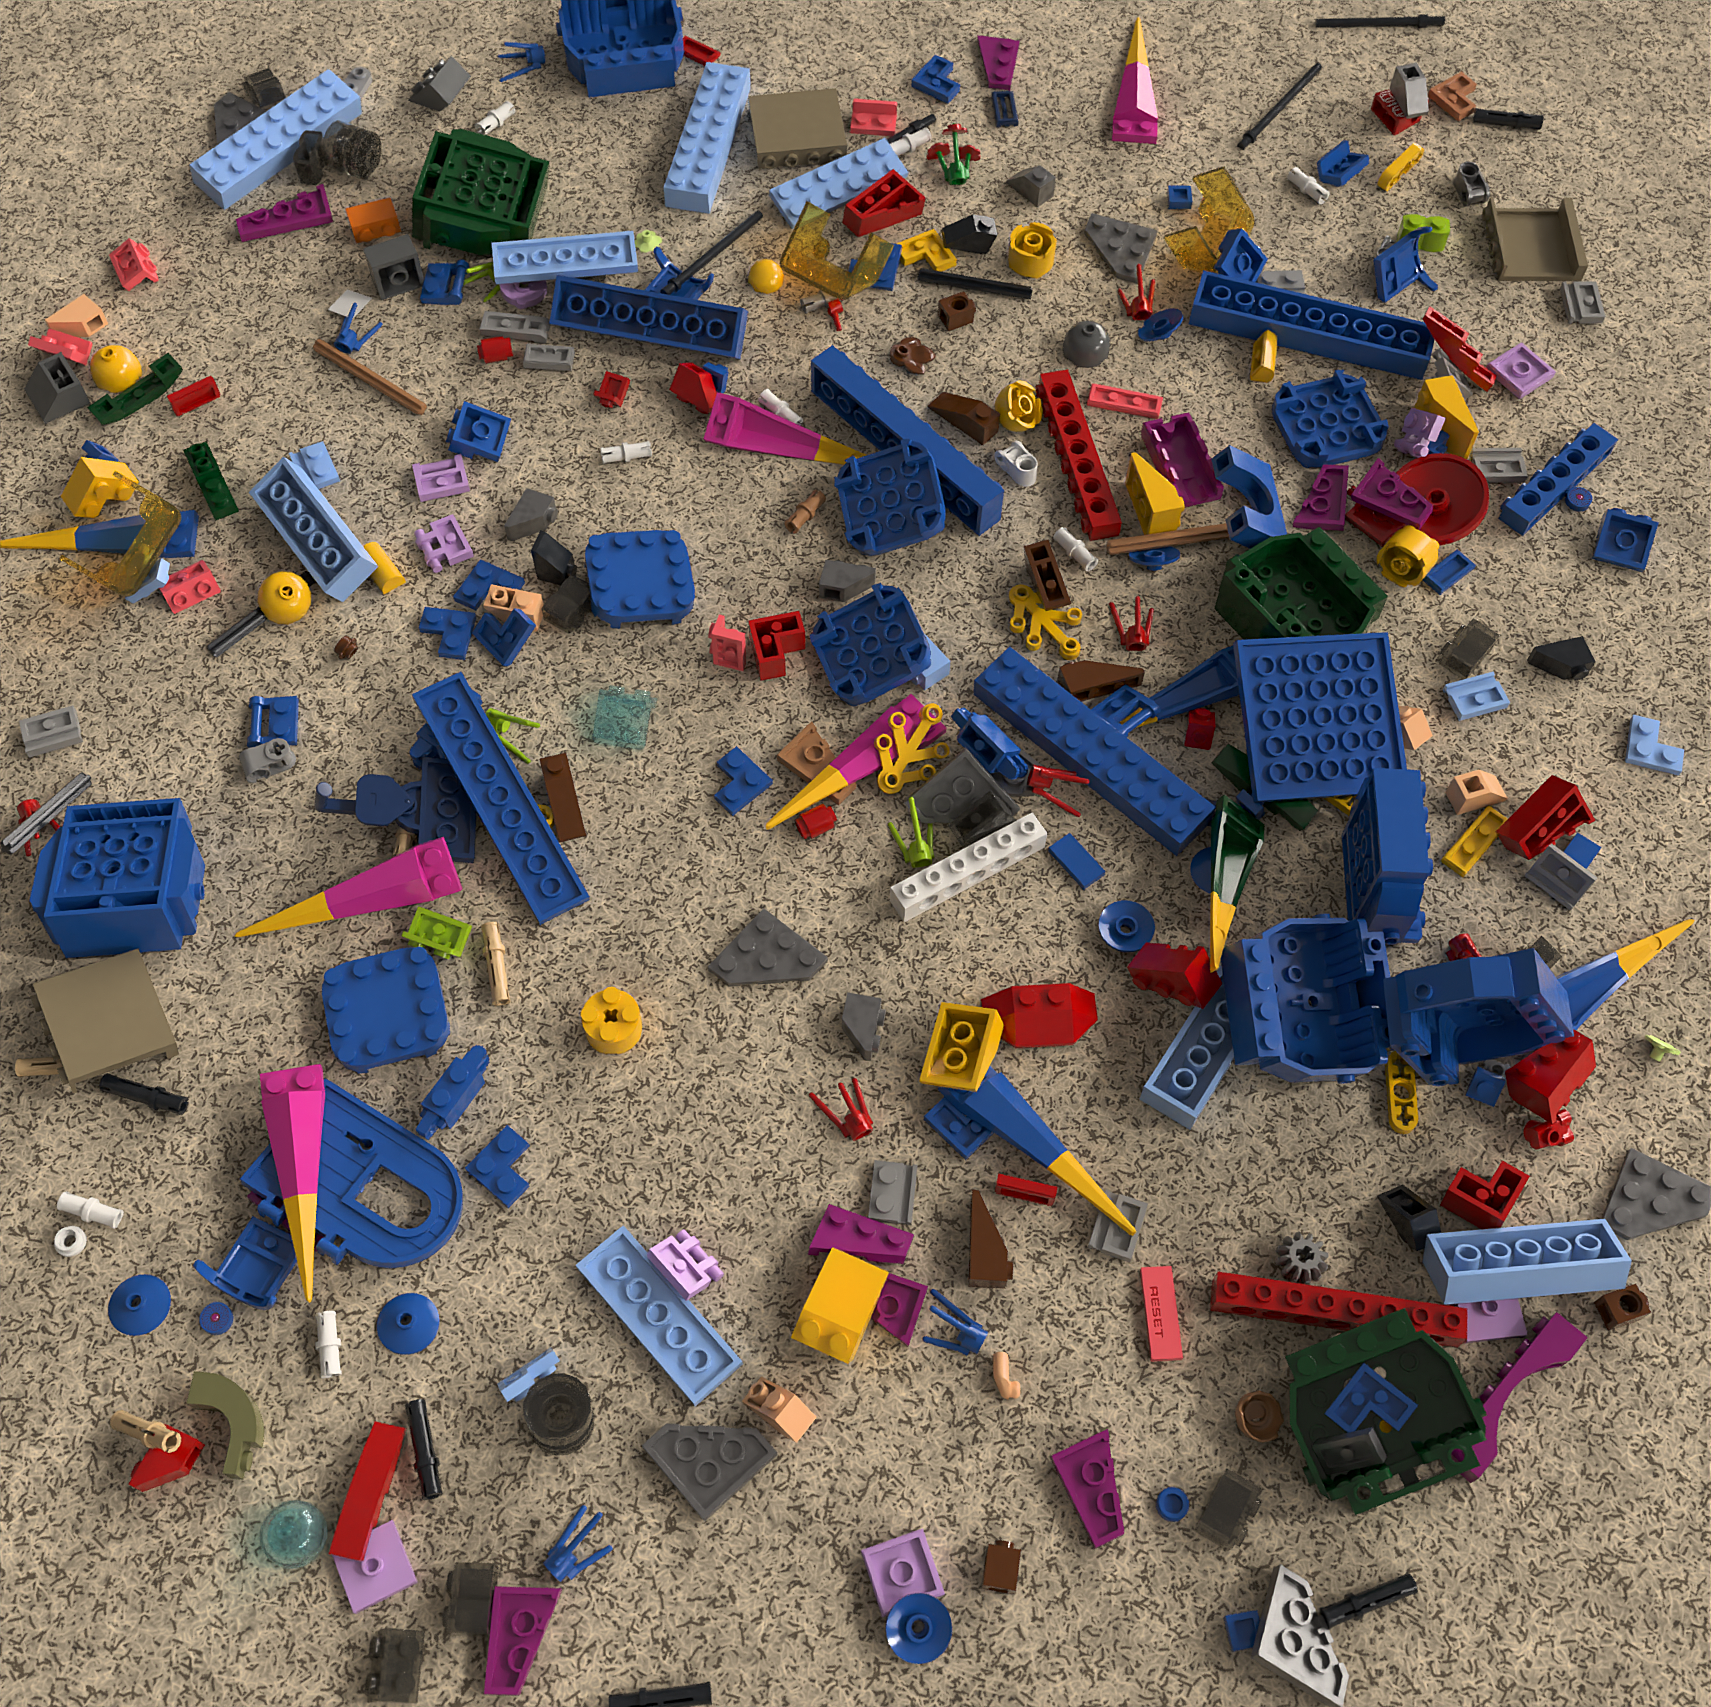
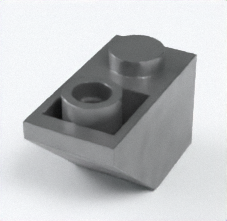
M1417 62L1397 66L1389 89L1406 118L1428 115L1426 77Z
M825 560L819 582V598L845 602L872 588V585H875L876 568L844 563L839 560Z
M847 992L842 1016V1030L864 1060L871 1061L872 1052L878 1053L881 1036L876 1035L877 1026L883 1027L886 1010L881 1009L882 998Z

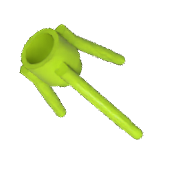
M493 262L466 269L468 274L481 270L485 271L464 279L463 285L487 275L495 282ZM497 284L483 299L484 302H487L500 290V284Z
M489 708L485 714L502 744L518 758L529 764L531 760L499 735V733H505L509 729L511 722L539 728L540 724Z
M909 797L910 813L916 841L910 843V848L907 850L892 822L888 823V827L903 853L905 863H911L913 868L929 866L933 862L932 859L935 858L933 851V823L927 824L926 844L921 838L914 798Z

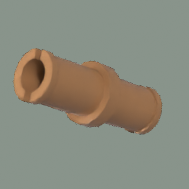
M817 489L813 490L812 494L804 502H800L796 506V511L784 522L786 529L789 532L793 531L795 534L807 520H812L815 516V511L826 501L825 495L820 490L819 492Z

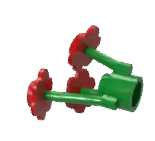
M953 123L947 126L948 129L943 130L942 135L953 136L955 162H952L949 165L950 167L947 168L943 156L950 153L949 143L943 144L939 142L933 144L927 150L928 154L926 157L927 160L939 159L945 181H949L950 185H962L970 178V161H979L981 151L972 145L958 147V134L967 133V128H961V124ZM960 159H964L965 165L960 162Z

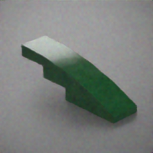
M1229 743L1226 744L1211 764L1239 791L1244 789L1250 795L1252 787L1248 756ZM1306 799L1263 802V806L1274 815L1280 813L1299 831L1304 830L1319 811Z

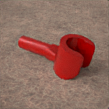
M835 299L828 303L827 312L834 320L836 331H841L842 327L838 314L843 312V307L840 300Z

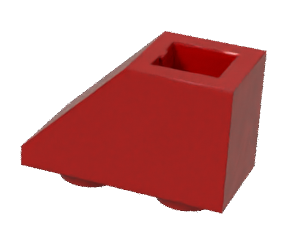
M692 362L679 363L669 390L677 395L676 398L680 401L695 405L697 411L703 414L711 413L717 395L711 373Z
M164 1424L170 1431L172 1430L180 1434L181 1442L179 1447L171 1453L160 1448H149L143 1460L138 1461L134 1466L129 1485L141 1492H145L187 1476L205 1444L190 1435Z

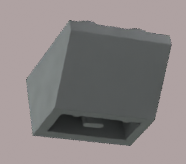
M452 56L445 61L441 58L433 68L430 67L422 75L423 81H419L411 89L413 94L408 101L440 112L451 104L471 76Z
M62 352L38 362L24 388L45 424L90 404L80 381Z

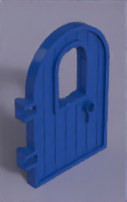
M325 1078V1102L315 1233L324 1238L320 1239L316 1245L318 1254L321 1256L324 1254L331 1257L332 1263L338 1265L348 1253L363 1263L382 1268L406 1267L431 1257L450 1240L460 1222L463 1210V1191L457 1170L449 1158L436 1147ZM348 1134L362 1142L365 1147H371V1149H362L360 1143L358 1145L346 1136ZM270 1143L243 1174L240 1181L243 1186L264 1199L257 1207L259 1215L263 1218L268 1216L272 1219L273 1224L279 1227L286 1219L287 1214L284 1204L280 1209L274 1206L278 1202V1198L283 1201ZM383 1167L428 1196L431 1202V1211L426 1221L418 1227L403 1229L393 1225L355 1199L364 1191L365 1185L373 1180V1176ZM337 1236L344 1240L339 1247L333 1244Z

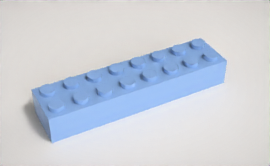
M706 62L663 187L665 207L710 214L751 89L750 68Z
M330 69L326 70L189 164L193 183L224 210L361 115L360 96Z

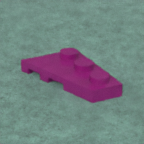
M977 35V43L980 48L988 87L1010 91L1020 40Z
M1377 458L1352 493V501L1406 525H1411L1420 530L1433 511V505L1414 488L1404 484L1400 480V476L1394 471L1388 470L1384 466V462Z
M1349 465L1322 466L1312 485L1308 498L1304 500L1299 515L1293 521V527L1312 530L1320 527L1322 530L1344 531Z
M829 1204L809 1246L808 1255L819 1256V1252L830 1253L832 1247L850 1255L864 1256L867 1261L904 1264L914 1234Z
M889 1273L871 1319L909 1347L928 1286Z
M1108 1429L1050 1457L1094 1550L1125 1534L1119 1494L1117 1493L1115 1482V1469L1113 1458L1111 1457Z
M495 1586L484 1686L485 1695L520 1696L561 1595V1588Z

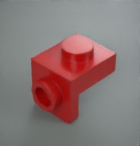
M606 371L600 390H594L593 396L599 400L598 404L606 408L612 409L613 405L621 407L631 380Z
M1204 708L1188 711L1184 745L1191 748L1210 750L1215 732V712H1210Z

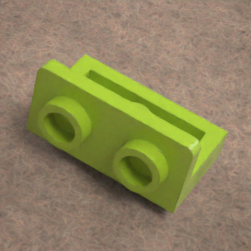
M418 906L409 931H403L401 936L409 939L407 945L415 948H425L427 945L435 948L433 954L450 959L451 954L461 957L472 925Z

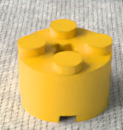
M1030 222L1029 226L1022 227V224L1017 226L1010 235L1008 252L1010 269L1022 276L1035 279L1048 273L1054 264L1057 243L1052 229L1037 222Z
M1407 525L1395 532L1377 554V565L1380 563L1383 569L1381 573L1385 578L1400 587H1406L1407 585L1417 586L1437 563L1439 544L1435 539L1430 538L1422 531Z
M607 987L591 996L581 1010V1020L587 1041L596 1051L604 1054H621L633 1048L639 1041L642 1032L641 1015L637 1002L628 993L618 990L616 987Z

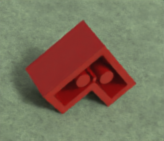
M800 611L748 620L749 639L760 681L786 676L784 654L806 649L805 629Z
M1503 1160L1490 1182L1461 1167L1449 1186L1440 1206L1480 1229L1501 1228L1530 1176Z

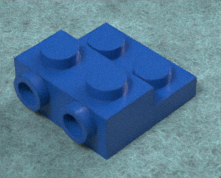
M1242 228L1228 230L1218 248L1221 256L1214 268L1221 275L1256 282L1268 258Z
M464 401L461 410H455L451 422L456 424L455 429H449L445 441L450 443L448 451L461 454L470 459L476 454L498 462L511 418Z
M1607 509L1601 519L1592 559L1643 572L1647 565L1659 522L1652 521V518L1646 515L1634 516L1626 514L1627 512L1623 509Z

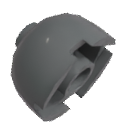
M1080 321L1067 331L1062 351L1065 358L1078 367H1097L1109 357L1110 337L1107 330L1101 324L1094 321Z

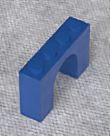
M1231 445L1214 456L1211 460L1216 479L1239 490L1253 508L1243 506L1225 519L1230 540L1251 549L1270 537L1287 535L1270 464Z

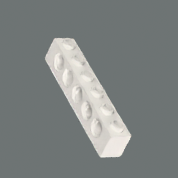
M1030 813L890 887V902L903 922H906L1045 848L1047 832L1035 815Z

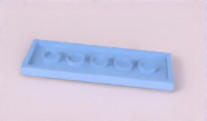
M883 138L770 189L769 196L788 225L794 229L846 205L892 169L903 178L908 177L909 172L886 138Z
M633 231L492 243L496 284L556 279L557 275L575 278L638 272Z
M623 1225L577 1263L576 1268L690 1402L697 1406L742 1366L743 1362L689 1300L686 1301L646 1256L647 1252Z

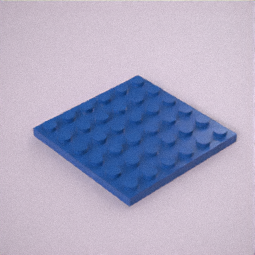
M1388 632L1236 640L1233 643L1254 803L1357 796L1364 779L1370 776L1373 768L1407 769Z

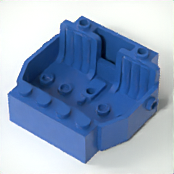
M561 0V8L558 11L560 22H556L558 37L562 36L568 70L581 84H586L589 98L675 87L674 72L678 71L684 56L683 34L680 22L683 21L681 7H677L676 0Z
M1373 768L1370 776L1364 779L1351 806L1349 820L1341 835L1347 920L1365 919L1368 932H1383L1385 944L1418 943L1422 938V928L1425 926V912L1420 911V903L1424 892V882L1433 872V860L1428 858L1431 836L1429 832H1426L1425 824L1428 820V808L1423 805L1426 784L1424 781H1421L1420 770Z
M180 798L67 806L63 827L58 828L40 851L30 895L33 911L37 913L52 942L60 946L66 958L123 954L135 949H139L140 952L179 950L182 947L183 936L196 934L197 923L194 917L199 912L200 900H203L205 896L203 879L206 865L191 833L192 825Z
M1318 914L1312 916V918H1288L1250 939H1241L1223 948L1221 966L1235 1065L1259 1064L1261 1070L1290 1083L1337 1081L1338 1084L1355 1082V1077L1367 1074L1375 1067L1388 1062L1387 1052L1394 1050L1390 1046L1383 984V979L1390 978L1383 932H1368L1365 919L1348 921L1345 918H1330V914ZM1308 999L1311 1001L1312 1007L1309 1005Z
M1534 948L1492 957H1469L1406 970L1394 977L1383 979L1390 1046L1432 1086L1459 1084V1064L1464 1065L1524 1054L1547 1044L1559 1043L1564 1041L1565 1038L1574 1037L1568 993Z

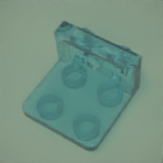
M609 685V690L599 689L593 741L625 748L643 749L646 746L651 708H656L658 698L650 697L651 691L635 689L634 694L624 693L625 687Z

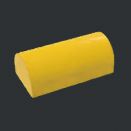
M1266 330L1253 343L1250 380L1268 383L1274 378L1278 338L1275 333Z
M370 542L363 546L379 566L370 577L383 594L406 583L405 578L378 543Z

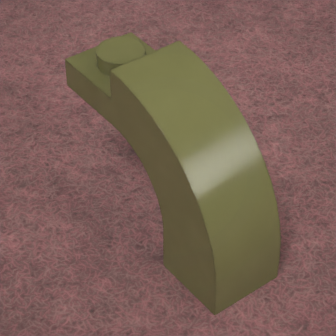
M194 1371L187 1404L195 1410L216 1411L226 1416L230 1424L231 1436L223 1474L230 1479L243 1480L245 1471H250L253 1462V1452L250 1451V1447L263 1448L264 1423L260 1410L252 1397L232 1380L215 1373Z

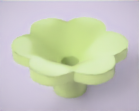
M644 230L636 235L635 247L639 248L641 252L647 253L653 251L656 246L659 247L662 238L656 236V233L653 231Z
M1652 1035L1644 1037L1654 1046L1649 1056L1659 1062L1665 1053L1674 1055L1681 1053L1672 1045Z

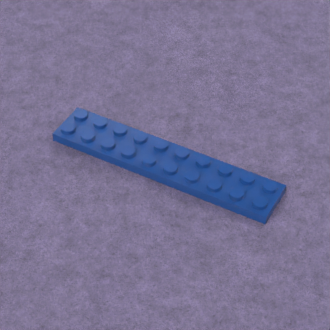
M462 672L413 693L412 698L539 925L589 901L590 896Z

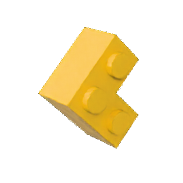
M80 457L61 498L74 516L95 518L99 515L107 499L129 500L139 481L125 463Z

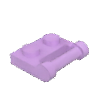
M461 454L454 455V458L433 463L420 465V463L412 464L421 502L470 492Z

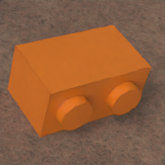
M391 197L345 208L356 243L369 242L372 239L392 236L395 233L401 232Z

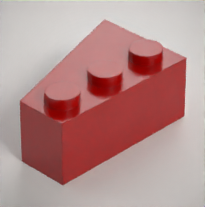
M892 169L845 205L842 223L857 237H861L922 215L926 197Z
M1551 775L1495 832L1507 850L1530 860L1544 852L1551 843L1556 845L1555 840L1564 835L1571 836L1576 833L1575 828L1584 823L1591 824L1596 820L1577 786Z
M1146 942L1127 966L1133 978L1132 982L1142 990L1149 989L1157 992L1164 998L1171 997L1179 1000L1186 1006L1193 1005L1204 1009L1223 984L1216 970L1210 972V958L1205 948L1197 946L1195 950H1188L1186 945H1179L1177 949H1170L1171 946L1169 944Z
M1574 1029V1037L1565 1038L1564 1041L1559 1043H1550L1542 1046L1505 1071L1508 1093L1512 1100L1552 1125L1556 1121V1114L1561 1107H1566L1570 1102V1095L1575 1089H1580L1596 1067L1593 1040Z

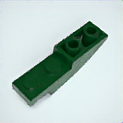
M207 441L193 444L189 448L184 449L183 452L215 521L239 512Z

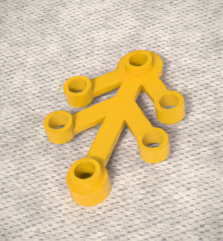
M1020 584L1012 587L1009 591V601L1015 606L1014 616L1010 620V630L1014 633L1024 631L1026 621L1023 615L1026 608L1032 615L1030 634L1026 638V647L1031 651L1040 649L1042 643L1040 630L1042 626L1060 645L1059 654L1062 658L1066 660L1076 659L1081 649L1079 642L1074 638H1068L1053 621L1066 622L1073 626L1078 625L1082 619L1081 610L1070 608L1067 612L1057 610L1045 611V609L1040 608L1036 604L1042 603L1037 593L1033 592L1029 586ZM1071 615H1076L1078 618H1072ZM1014 623H1020L1021 626H1016ZM1031 640H1035V641H1037L1038 643L1033 644V643H1031L1030 641H1031ZM1067 645H1072L1074 648L1070 649Z
M930 703L920 709L919 718L921 722L908 743L906 742L903 728L906 723L904 714L895 712L889 716L888 724L892 728L898 759L894 765L892 764L889 748L892 746L890 736L882 734L875 738L874 746L878 750L882 771L877 776V784L882 792L895 794L902 789L904 783L918 780L926 782L936 773L935 768L929 764L920 767L916 771L903 772L908 763L931 758L943 759L949 755L950 748L944 742L937 743L931 748L916 750L929 728L939 723L942 719L943 713L937 704ZM930 709L936 712L935 718L929 716ZM894 716H897V717L900 718V720H901L900 725H895V724H894V722H893ZM880 738L886 740L887 746L885 748L880 746ZM938 746L944 749L943 756L937 753ZM925 768L929 769L931 772L929 778L925 777L923 774ZM889 775L895 778L894 785L888 783L887 778Z

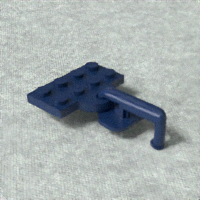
M423 757L421 781L409 782L403 786H400L393 778L387 775H364L357 782L356 800L328 798L333 792L331 785L326 782H320L316 786L314 807L318 812L355 815L360 823L369 826H388L393 821H396L398 826L405 831L418 835V845L444 837L453 862L474 863L476 811L447 759Z

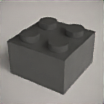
M408 234L363 248L372 282L381 300L423 287L425 280L418 253Z

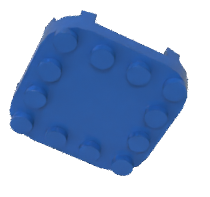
M1335 370L1333 377L1292 386L1290 381L1282 384L1281 389L1276 393L1271 409L1273 418L1292 455L1303 467L1320 468L1323 465H1335L1371 456L1382 449L1389 428L1387 419H1380L1365 391L1367 382L1362 376L1357 379L1351 375L1343 374L1344 370Z
M902 439L900 445L857 459L851 456L845 460L846 463L840 469L838 476L834 477V486L838 489L847 531L844 534L847 541L863 555H880L919 543L942 532L945 528L946 509L936 463L930 451L921 443L911 439Z
M675 530L616 532L592 535L589 538V543L585 550L584 568H586L591 610L594 617L598 616L601 620L609 623L610 628L620 629L623 622L671 619V623L674 625L681 623L682 619L691 612L694 607L695 587L688 550L679 532Z
M881 583L872 585L873 591L829 615L826 611L817 616L819 620L813 628V633L809 634L811 643L815 647L829 679V685L837 696L849 706L867 703L917 677L931 666V650L928 640L910 602L899 587L883 586Z
M423 947L401 948L348 961L335 968L328 969L324 974L322 998L330 1045L336 1059L346 1069L355 1071L358 1074L369 1073L368 1069L422 1055L428 1058L437 1054V1051L445 1044L448 1035H450V1023L448 1021L439 971L432 956Z

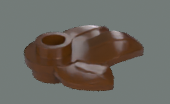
M915 337L902 339L900 344L893 345L889 351L890 361L894 365L905 367L908 371L915 374H925L923 364L931 362L936 358L934 352L929 347L921 345L920 339Z

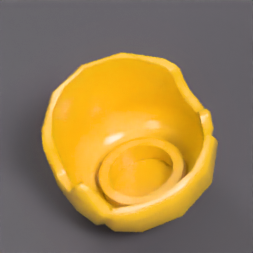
M762 259L756 261L750 268L748 284H751L756 292L764 294L774 293L784 282V274L781 267L772 260Z

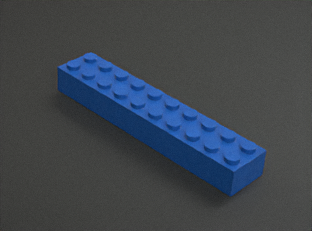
M1204 270L1189 319V325L1252 340H1257L1266 330H1269L1276 334L1278 338L1277 346L1423 380L1435 341L1426 324L1421 321Z
M833 345L811 360V392L878 450L881 451L900 445L902 439H911L921 443L930 451L936 463L945 507L978 536L1001 520L1004 497L1002 486L988 477L980 467L975 466L969 461L964 453L950 445L945 437L937 434L928 423L918 418L912 409L905 407L899 402L894 394L886 391L877 380H873L867 375L861 366L854 364L844 352L839 351Z
M1010 646L974 680V696L1067 770L1075 771L1077 777L1088 779L1089 783L1086 785L1174 855L1178 856L1212 820L1216 808L1213 804Z

